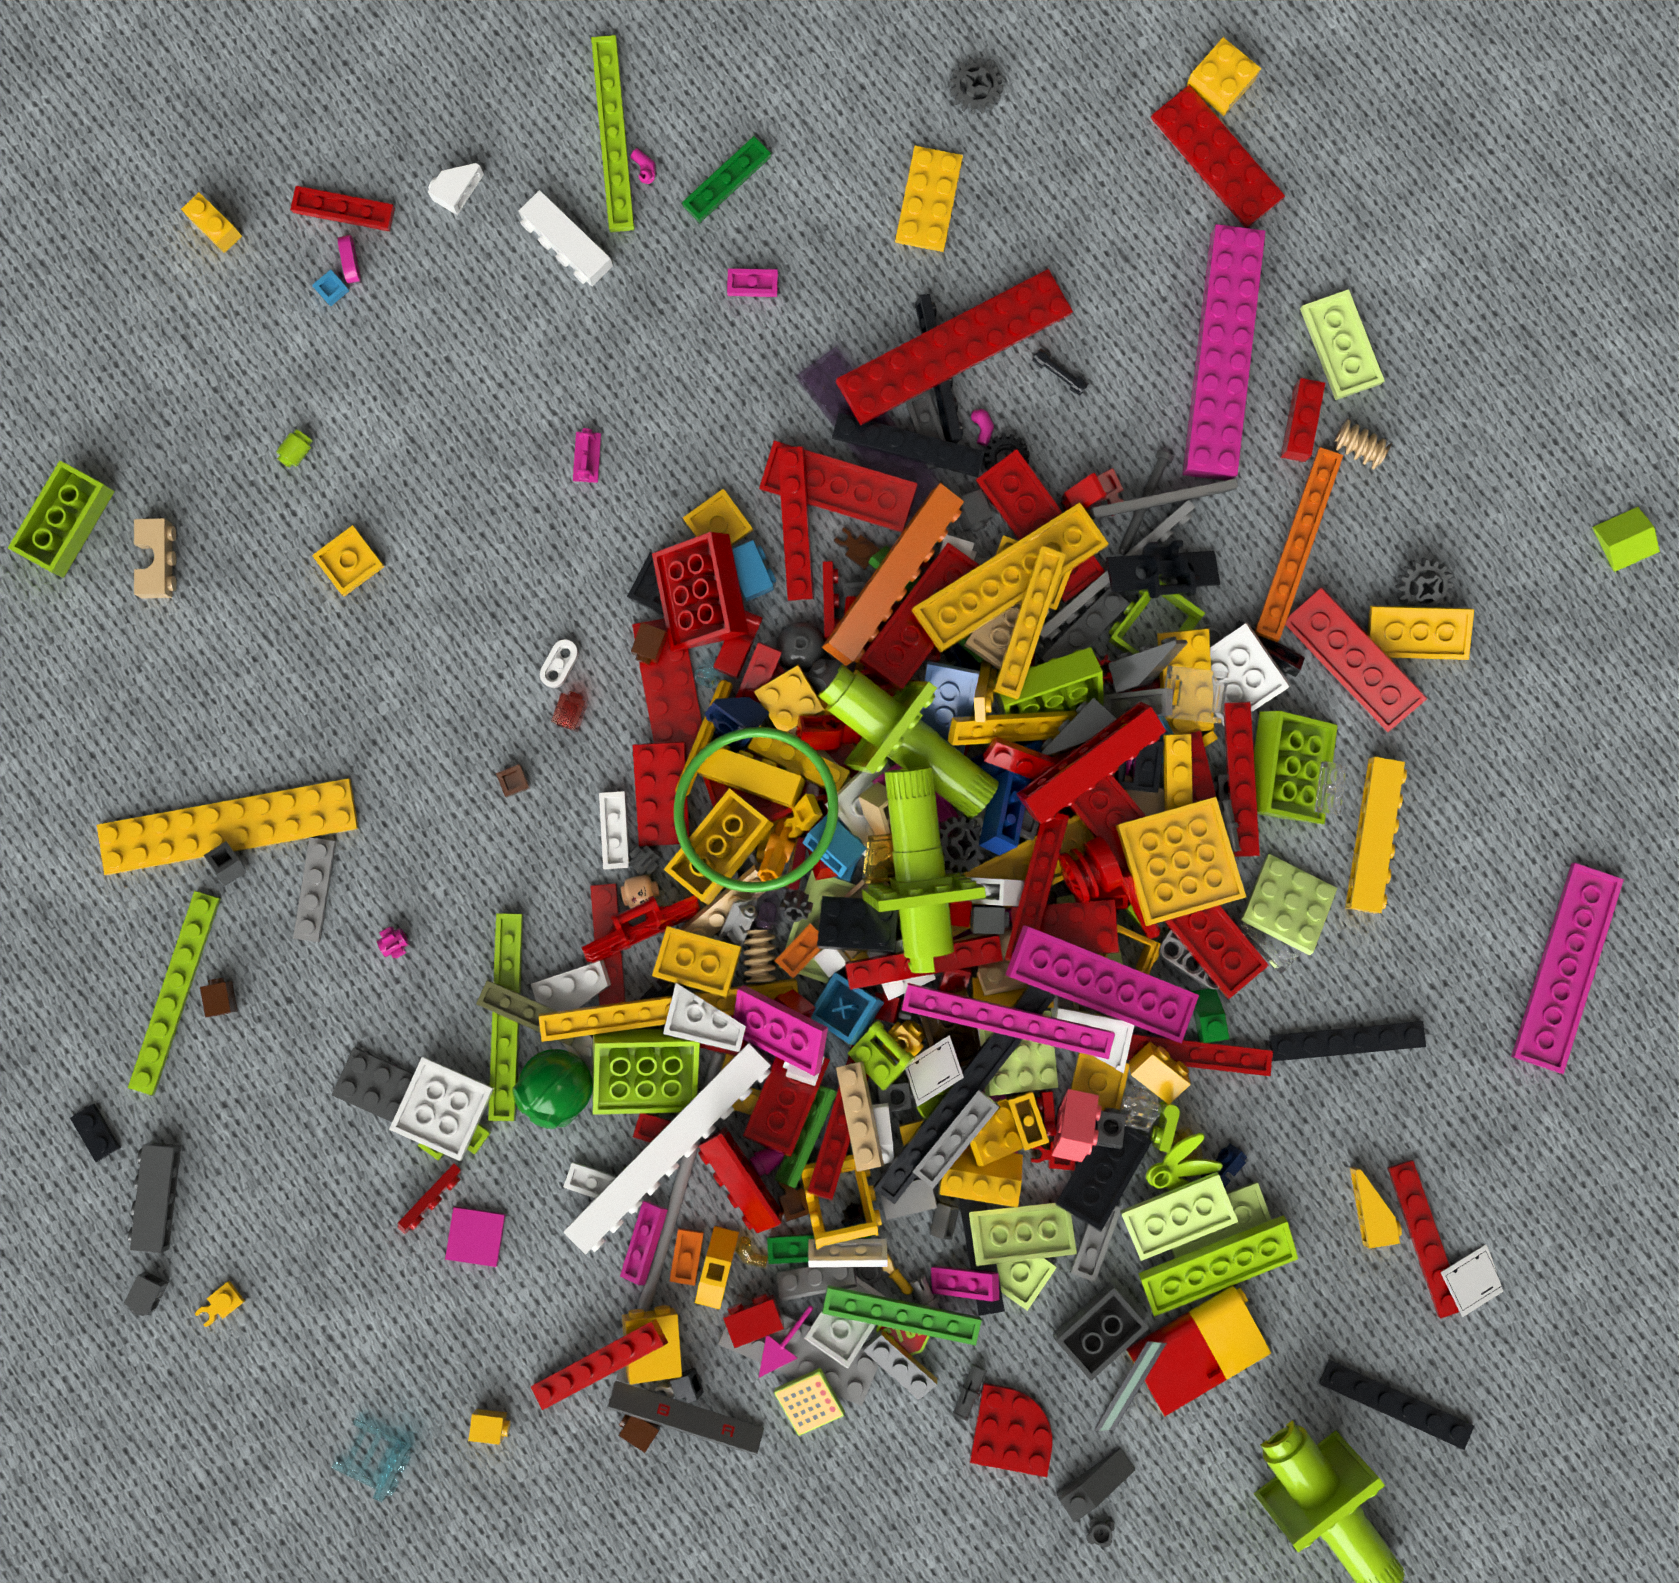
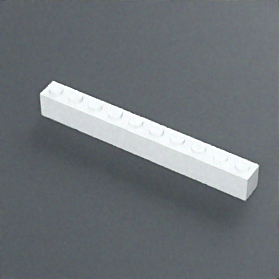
M749 1042L564 1230L565 1235L585 1255L590 1249L594 1252L597 1251L605 1242L602 1237L609 1230L614 1233L624 1223L621 1218L627 1212L632 1215L641 1206L642 1202L640 1199L646 1192L651 1195L661 1185L658 1180L664 1174L669 1177L679 1167L677 1161L683 1155L688 1158L698 1146L695 1142L701 1136L706 1139L716 1129L713 1124L720 1117L725 1120L735 1110L732 1105L738 1099L743 1102L753 1090L750 1086L756 1080L761 1083L771 1073L768 1068L772 1063Z

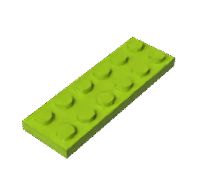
M1282 1215L1142 1271L1138 1275L1150 1309L1155 1317L1299 1258L1288 1221Z

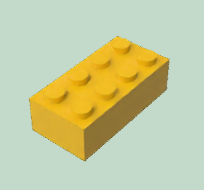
M729 788L689 837V840L696 853L709 867L726 877L732 878L774 824ZM682 847L663 869L698 899L708 905L723 889V886L709 880L693 866L682 850Z

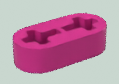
M351 235L338 237V247L345 279L348 284L360 282L361 277L353 238Z

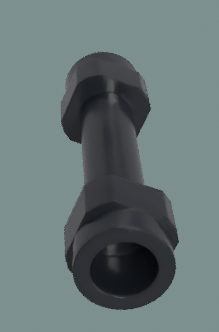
M1040 348L1032 361L1041 369L1043 366L1070 385L1069 390L1081 396L1089 383L1081 376L1077 378L1053 361L1050 358V353Z

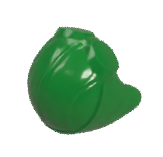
M549 1049L534 1055L525 1064L517 1083L512 1088V1094L517 1108L522 1114L529 1117L531 1122L542 1128L555 1129L558 1126H568L586 1107L592 1095L593 1081L587 1065L580 1057L566 1050Z

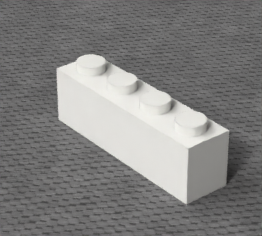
M540 190L518 211L522 219L520 221L521 225L529 233L536 232L540 236L538 241L547 250L552 248L557 253L556 258L563 266L567 267L570 265L575 270L573 274L582 284L587 281L593 286L613 267L611 258Z

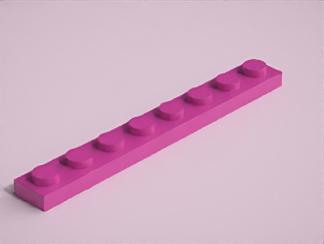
M907 983L901 1008L902 1011L1109 1059L1115 1036L1113 1031Z

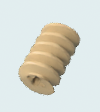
M1347 419L1334 439V442H1337L1336 450L1338 451L1345 446V455L1355 451L1354 460L1364 456L1363 465L1371 460L1373 461L1371 469L1374 470L1384 460L1392 443L1385 448L1386 439L1382 438L1377 442V434L1374 433L1368 437L1369 430L1366 428L1359 433L1360 425L1355 424L1350 428L1351 421Z
M746 930L750 938L746 939L744 944L750 946V949L743 951V954L751 957V959L744 961L743 965L749 966L751 969L744 971V975L751 977V979L745 982H771L776 980V976L769 974L770 971L776 969V966L768 963L776 959L775 955L768 953V951L775 949V945L768 943V941L775 939V935L768 933V930Z

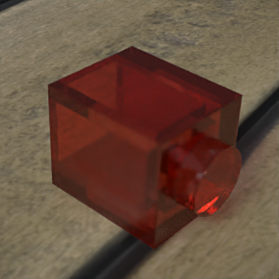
M569 691L568 695L561 693L551 722L578 732L588 703L583 700L584 696Z

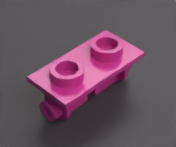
M583 428L582 432H576L573 481L598 483L601 433H592V429Z

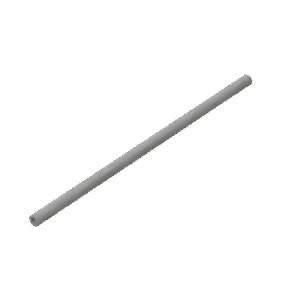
M713 1052L702 1090L721 1071L726 1055ZM701 1137L695 1142L698 1147ZM698 1147L688 1158L683 1155L667 1206L666 1218L637 1309H644V1312L650 1311ZM623 1367L618 1370L616 1380L628 1383L626 1368Z

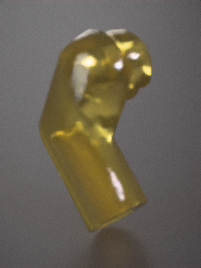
M745 1236L739 1237L735 1251L742 1262L766 1269L768 1255L755 1253L750 1247V1238Z

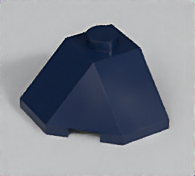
M750 697L715 699L704 714L708 721L713 722L715 726L713 733L715 738H718L735 730L760 727L770 712ZM751 738L741 739L727 744V746L730 747L732 752L738 753Z

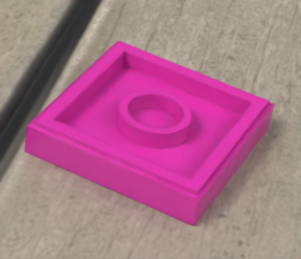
M453 1207L445 1260L497 1267L506 1214Z

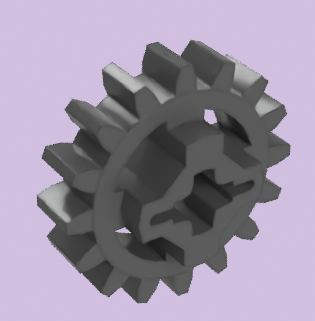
M970 58L968 59L967 66L961 62L959 64V71L953 70V79H950L949 85L951 87L950 96L955 97V105L963 104V112L967 108H971V114H974L976 109H979L981 114H984L986 106L992 110L994 102L999 103L1000 94L1003 92V85H1001L1003 77L997 76L998 67L990 68L991 61L984 65L981 58H978L977 63H973ZM960 85L962 86V88L965 89V91H966V94H965V95L963 94V92H962V90H961V88H960Z
M1422 558L1421 564L1413 560L1412 568L1404 567L1406 574L1398 575L1402 583L1396 585V588L1402 591L1397 597L1404 600L1402 603L1404 606L1437 607L1438 603L1446 604L1443 598L1445 596L1451 597L1452 594L1447 589L1454 587V584L1448 581L1452 574L1448 571L1445 572L1447 569L1445 565H1439V562L1435 559L1429 562L1428 559Z
M965 816L947 818V821L939 823L945 870L952 869L953 873L969 872L971 868L979 866L977 860L984 859L980 851L985 848L979 846L980 836L978 832L981 830V827H973V819L966 820Z

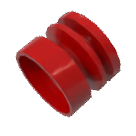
M1101 836L1083 843L1084 856L1077 848L1070 849V855L1067 852L1059 854L1058 860L1063 878L1070 891L1081 904L1089 902L1090 896L1092 898L1099 897L1097 884L1105 892H1110L1124 883L1120 866L1109 845Z

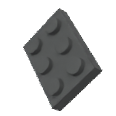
M354 1047L332 1096L393 1122L414 1073Z

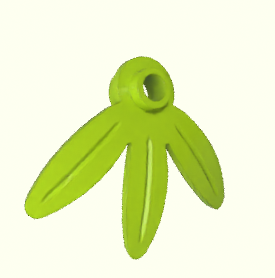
M1197 1133L1175 1144L1171 1148L1170 1153H1167L1162 1163L1152 1165L1147 1170L1146 1180L1156 1188L1167 1187L1169 1190H1173L1190 1183L1180 1177L1217 1172L1221 1170L1223 1165L1220 1162L1209 1159L1181 1161L1204 1140V1134Z

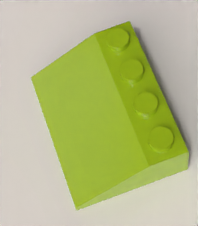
M1092 648L1078 649L1072 654L1060 658H1052L1048 662L1037 666H1030L1019 699L1016 700L995 692L1000 714L1076 711L1085 700L1090 702L1093 698L1104 706L1103 671Z
M1283 711L1259 712L1254 749L1257 814L1325 825L1338 725Z
M630 1029L594 1034L592 1043L593 1115L681 1112L697 1096L700 1043L663 1034L664 1029Z

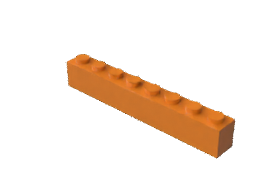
M941 483L931 490L822 646L824 650L845 666L853 661L857 663L865 653L864 645L867 641L871 643L880 631L877 629L880 622H886L894 610L891 609V606L895 601L899 602L907 592V589H905L909 581L913 582L921 572L919 569L923 561L926 563L934 554L935 550L932 549L936 542L940 543L948 533L946 529L950 522L954 523L961 515L962 511L959 508L964 503L961 498Z

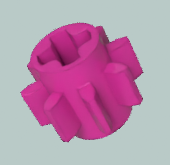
M388 927L379 932L382 938L377 940V945L385 957L391 955L394 959L407 953L404 947L409 945V941L401 928L394 930L393 927Z

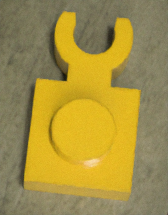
M805 794L792 809L794 817L786 819L784 826L793 827L789 833L791 838H798L802 835L803 830L809 831L823 815L814 794Z
M228 1281L207 1298L211 1305L199 1308L195 1315L198 1316L202 1312H207L209 1320L203 1324L207 1327L215 1322L217 1314L223 1319L244 1303L245 1300L233 1284Z

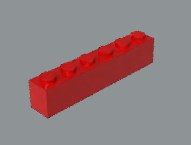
M1140 701L1016 794L1033 819L1040 824L1048 822L1062 808L1075 803L1078 796L1085 791L1094 789L1105 776L1114 774L1121 764L1137 757L1140 753L1139 751L1144 747L1157 742L1160 739V735L1166 732V729L1153 708Z

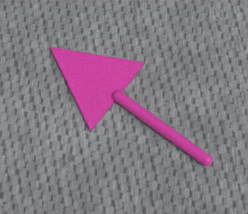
M808 1306L781 1344L769 1335L766 1336L758 1378L797 1359L795 1355L784 1347L811 1313L813 1306Z

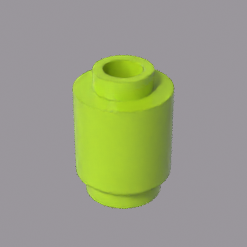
M295 429L293 433L288 434L276 450V453L279 455L277 460L288 468L292 465L297 467L311 449L310 444L313 441Z

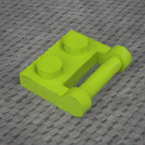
M879 1020L869 1028L868 1032L847 1053L856 1063H864L867 1075L883 1091L915 1059L910 1052L907 1053L887 1033L884 1025ZM876 1036L900 1060L898 1064L873 1041Z
M1161 1101L1157 1105V1112L1160 1115L1157 1126H1152L1149 1139L1153 1141L1152 1146L1160 1151L1170 1153L1180 1111L1177 1106Z

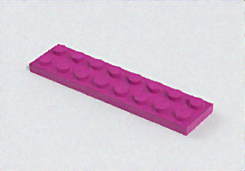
M1571 863L1511 1057L1559 1074H1564L1624 879L1577 863Z
M1024 925L1005 974L1013 979L1181 1044L1199 997L1198 994Z

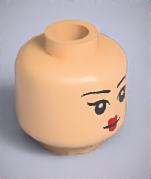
M647 874L627 878L624 886H621L624 905L630 908L648 901V898L654 896V898L660 896L657 881L652 882Z

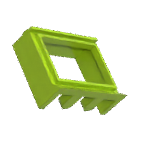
M1159 580L1160 585H1166L1165 583ZM1139 591L1141 598L1137 603L1132 601L1124 611V614L1127 615L1122 623L1117 621L1109 631V634L1112 635L1109 642L1124 653L1131 652L1132 655L1139 653L1122 638L1152 599L1148 591ZM1180 594L1161 595L1189 616L1178 631L1193 630L1205 614V612Z

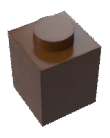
M641 622L631 649L632 654L636 656L635 660L650 665L651 661L658 663L668 636L666 631Z
M224 978L208 980L207 986L200 987L205 1018L238 1012L232 981L224 982Z
M625 1414L619 1423L622 1429L618 1436L645 1453L659 1432L661 1425Z

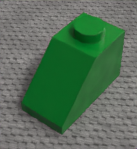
M1207 988L1190 991L1199 995L1193 1011L1198 1041L1210 1043L1228 1040L1229 1033L1226 1016L1217 990Z

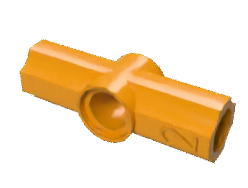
M794 814L779 819L774 833H771L763 853L765 856L757 873L761 881L781 877L785 863H788L796 842H794L795 838L789 837L793 827H785L784 822L788 818H793Z

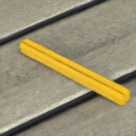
M721 680L718 683L710 705L715 699L728 698L733 685L726 680ZM706 716L680 779L691 760L707 743L711 742L715 726L713 722L707 720ZM697 772L694 774L690 782L686 796L690 794V791L698 774Z

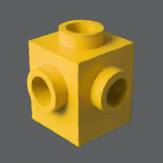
M906 1020L903 1024L898 1021L888 1031L891 1037L907 1053L910 1052L914 1057L924 1047L921 1042L925 1039V1034L922 1027L914 1021ZM885 1044L882 1045L898 1062L900 1061Z

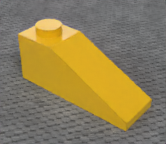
M1350 1167L1363 1245L1368 1248L1400 1244L1399 1236L1402 1235L1399 1221L1396 1220V1217L1363 1171L1357 1167Z

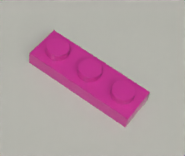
M649 1201L642 1202L620 1277L637 1285L646 1284L668 1209Z
M945 1266L931 1267L933 1294L985 1301L999 1300V1273Z

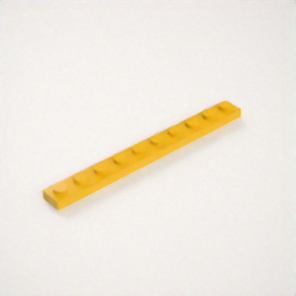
M795 978L745 985L773 1000L777 995L784 994L792 989L798 993V985ZM742 986L730 987L727 998L705 991L693 992V994L729 1016L734 1015L737 991ZM672 996L538 1014L541 1041L545 1042L665 1025Z

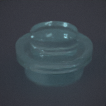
M709 665L698 666L695 670L696 675L694 678L701 686L712 688L713 685L718 683L719 676L713 667Z

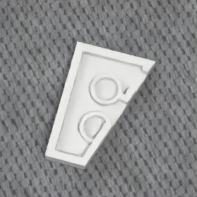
M604 960L532 983L531 987L537 1002L557 1011H564L582 1007L608 988L611 983Z
M676 983L663 1034L740 1052L746 1026Z
M1057 1006L1055 1018L1115 1033L1109 1059L1096 1058L1124 1074L1134 1025L1109 1016Z

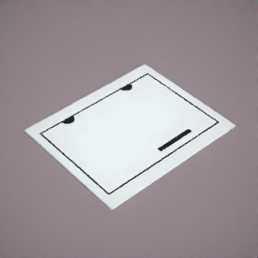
M950 1035L917 1055L913 1062L905 1069L917 1107L964 1078Z
M1486 1244L1441 1272L1462 1317L1503 1292Z

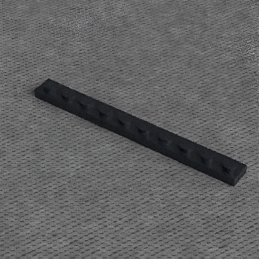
M1029 985L1012 1008L1042 1015L1055 996L1050 992ZM992 1032L962 1071L964 1078L951 1085L875 1183L874 1189L893 1204L899 1200L917 1176L913 1173V1170L978 1090L983 1091L1022 1041L1021 1038Z

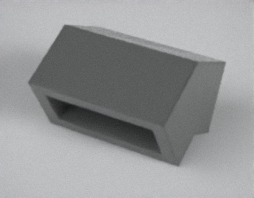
M937 1201V1208L934 1211L929 1233L941 1239L952 1240L959 1207Z

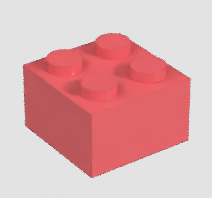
M1071 1089L1067 1090L1058 1107L1056 1136H1054L1051 1156L1082 1162L1087 1154H1091L1092 1146L1096 1145L1099 1133L1095 1129V1122L1099 1121L1102 1106L1098 1105L1099 1095Z

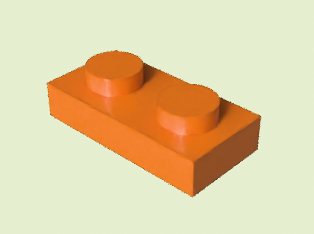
M811 923L775 960L792 978L821 950L817 947L819 931Z
M678 1228L669 1282L695 1286L704 1232Z

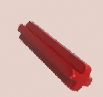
M1130 871L1123 872L1124 883L1122 888L1146 936L1149 939L1158 937L1160 935V928L1157 923L1149 926L1145 925Z

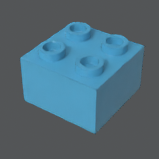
M835 972L816 1001L811 1019L828 1027L830 1032L848 1044L856 1045L865 1035L883 1006L884 1001L863 987L850 990L847 977Z

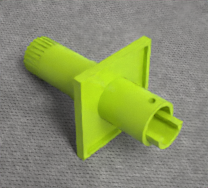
M844 665L839 667L833 681L825 690L821 691L818 697L828 704L827 710L862 736V739L847 757L844 764L853 770L874 774L875 771L880 772L888 761L886 757H889L902 768L930 766L933 770L935 792L968 818L977 816L993 798L998 789L999 782L921 720L923 715L920 711L923 707L927 708L935 698L933 693L937 687L929 681H909L902 692L897 690L892 697L860 671L855 670L851 672Z
M932 767L896 769L884 772L893 843L892 854L895 878H890L891 885L889 886L884 885L883 882L868 884V888L862 889L863 900L878 912L899 910L904 957L910 958L908 966L911 972L932 973L935 972L933 957L954 952L949 903L986 898L985 887L976 883V881H972L971 878L965 877V875H960V872L945 873Z
M1292 1420L1286 1424L1287 1427L1279 1430L1268 1441L1265 1440L1260 1444L1263 1448V1458L1276 1476L1253 1494L1298 1553L1304 1548L1309 1547L1318 1537H1321L1326 1541L1356 1583H1402L1404 1581L1405 1570L1360 1506L1367 1499L1375 1496L1385 1485L1336 1430L1316 1445L1305 1428L1296 1425Z

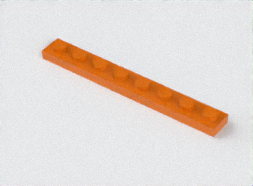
M1319 447L1316 452L1254 631L1256 635L1276 642L1281 638L1343 458L1342 454Z

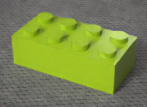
M59 460L9 544L8 549L51 573L64 578L115 491Z

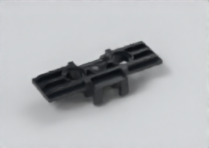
M1175 540L1168 547H1159L1157 541L1148 542L1142 550V555L1106 557L1111 592L1148 591L1150 598L1173 594L1193 596L1196 593V587L1220 585L1215 552L1179 553V548L1183 546V541ZM1137 567L1144 569L1146 573L1145 579H1140L1137 576ZM1176 579L1177 584L1160 585L1159 580Z

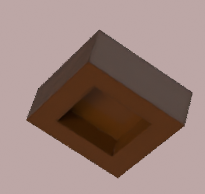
M520 764L496 773L506 798L530 789Z

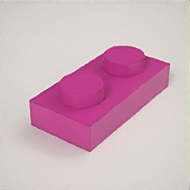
M728 268V296L777 297L778 269Z

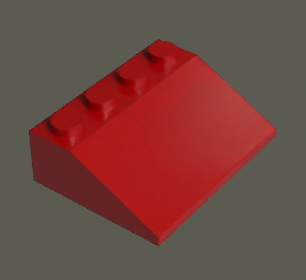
M708 532L652 553L671 652L725 641L749 633L729 534Z
M726 1126L699 1145L701 1149L698 1152L700 1158L705 1165L711 1164L715 1170L712 1174L720 1187L725 1185L730 1193L727 1195L730 1203L735 1209L737 1207L741 1209L744 1214L741 1218L749 1230L754 1229L756 1233H760L782 1223L783 1212Z

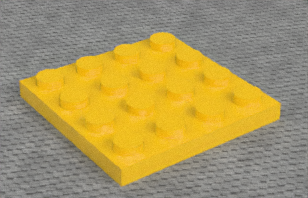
M1216 797L1116 825L1146 926L1246 897Z

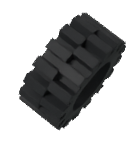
M1002 434L999 438L998 436L994 437L993 441H990L985 449L983 457L985 470H989L998 463L997 454L1002 450L1013 452L1017 449L1027 464H1029L1030 453L1027 451L1028 446L1026 443H1022L1020 437L1015 439L1013 434H1010V437H1007L1006 434Z

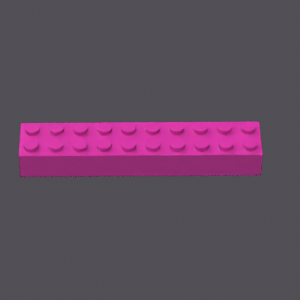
M1216 224L1210 234L1182 472L1184 476L1227 481L1234 479L1238 475L1265 230Z

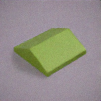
M1639 507L1592 527L1614 572L1660 552L1654 525Z

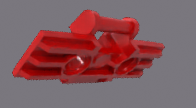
M693 895L671 906L658 907L654 896L648 898V901L618 915L615 913L610 915L615 927L606 936L581 947L587 962L596 963L619 951L631 948L630 946L660 932H665L667 926L673 927L691 919L700 910L697 897ZM645 914L646 921L633 927L628 923V921Z

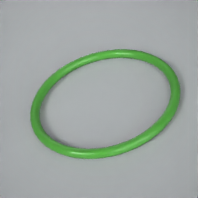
M750 727L735 730L707 744L686 767L678 784L674 801V824L678 841L693 866L702 875L716 884L741 892L775 890L791 884L804 876L819 862L833 838L838 820L837 789L833 776L823 758L814 748L799 737L779 729L767 727ZM746 738H771L788 743L800 750L819 771L828 798L826 826L812 854L791 872L762 882L735 880L709 867L693 848L688 838L684 821V804L687 790L694 774L702 763L723 746Z

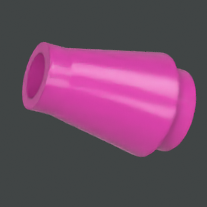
M767 1148L753 1153L754 1156L749 1160L759 1177L764 1174L767 1176L782 1162L784 1154Z

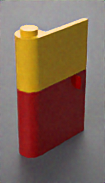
M1232 1285L1126 1349L1131 1360L1135 1363L1147 1341L1167 1343L1144 1380L1164 1417L1271 1354L1245 1305L1248 1299L1240 1287L1235 1289Z

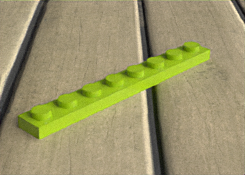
M616 35L591 37L609 231L635 230Z
M198 891L193 893L128 1085L129 1089L151 1096L155 1095L221 898Z
M496 913L494 983L520 994L523 914ZM493 1011L490 1086L494 1090L489 1099L488 1121H516V1104L513 1099L512 1088L517 1083L519 1023Z

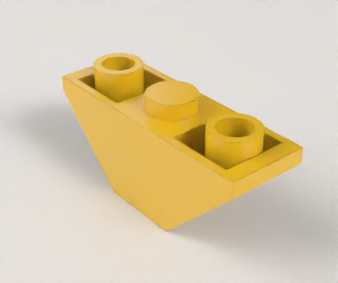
M714 1226L695 1303L720 1309L739 1236L738 1231Z

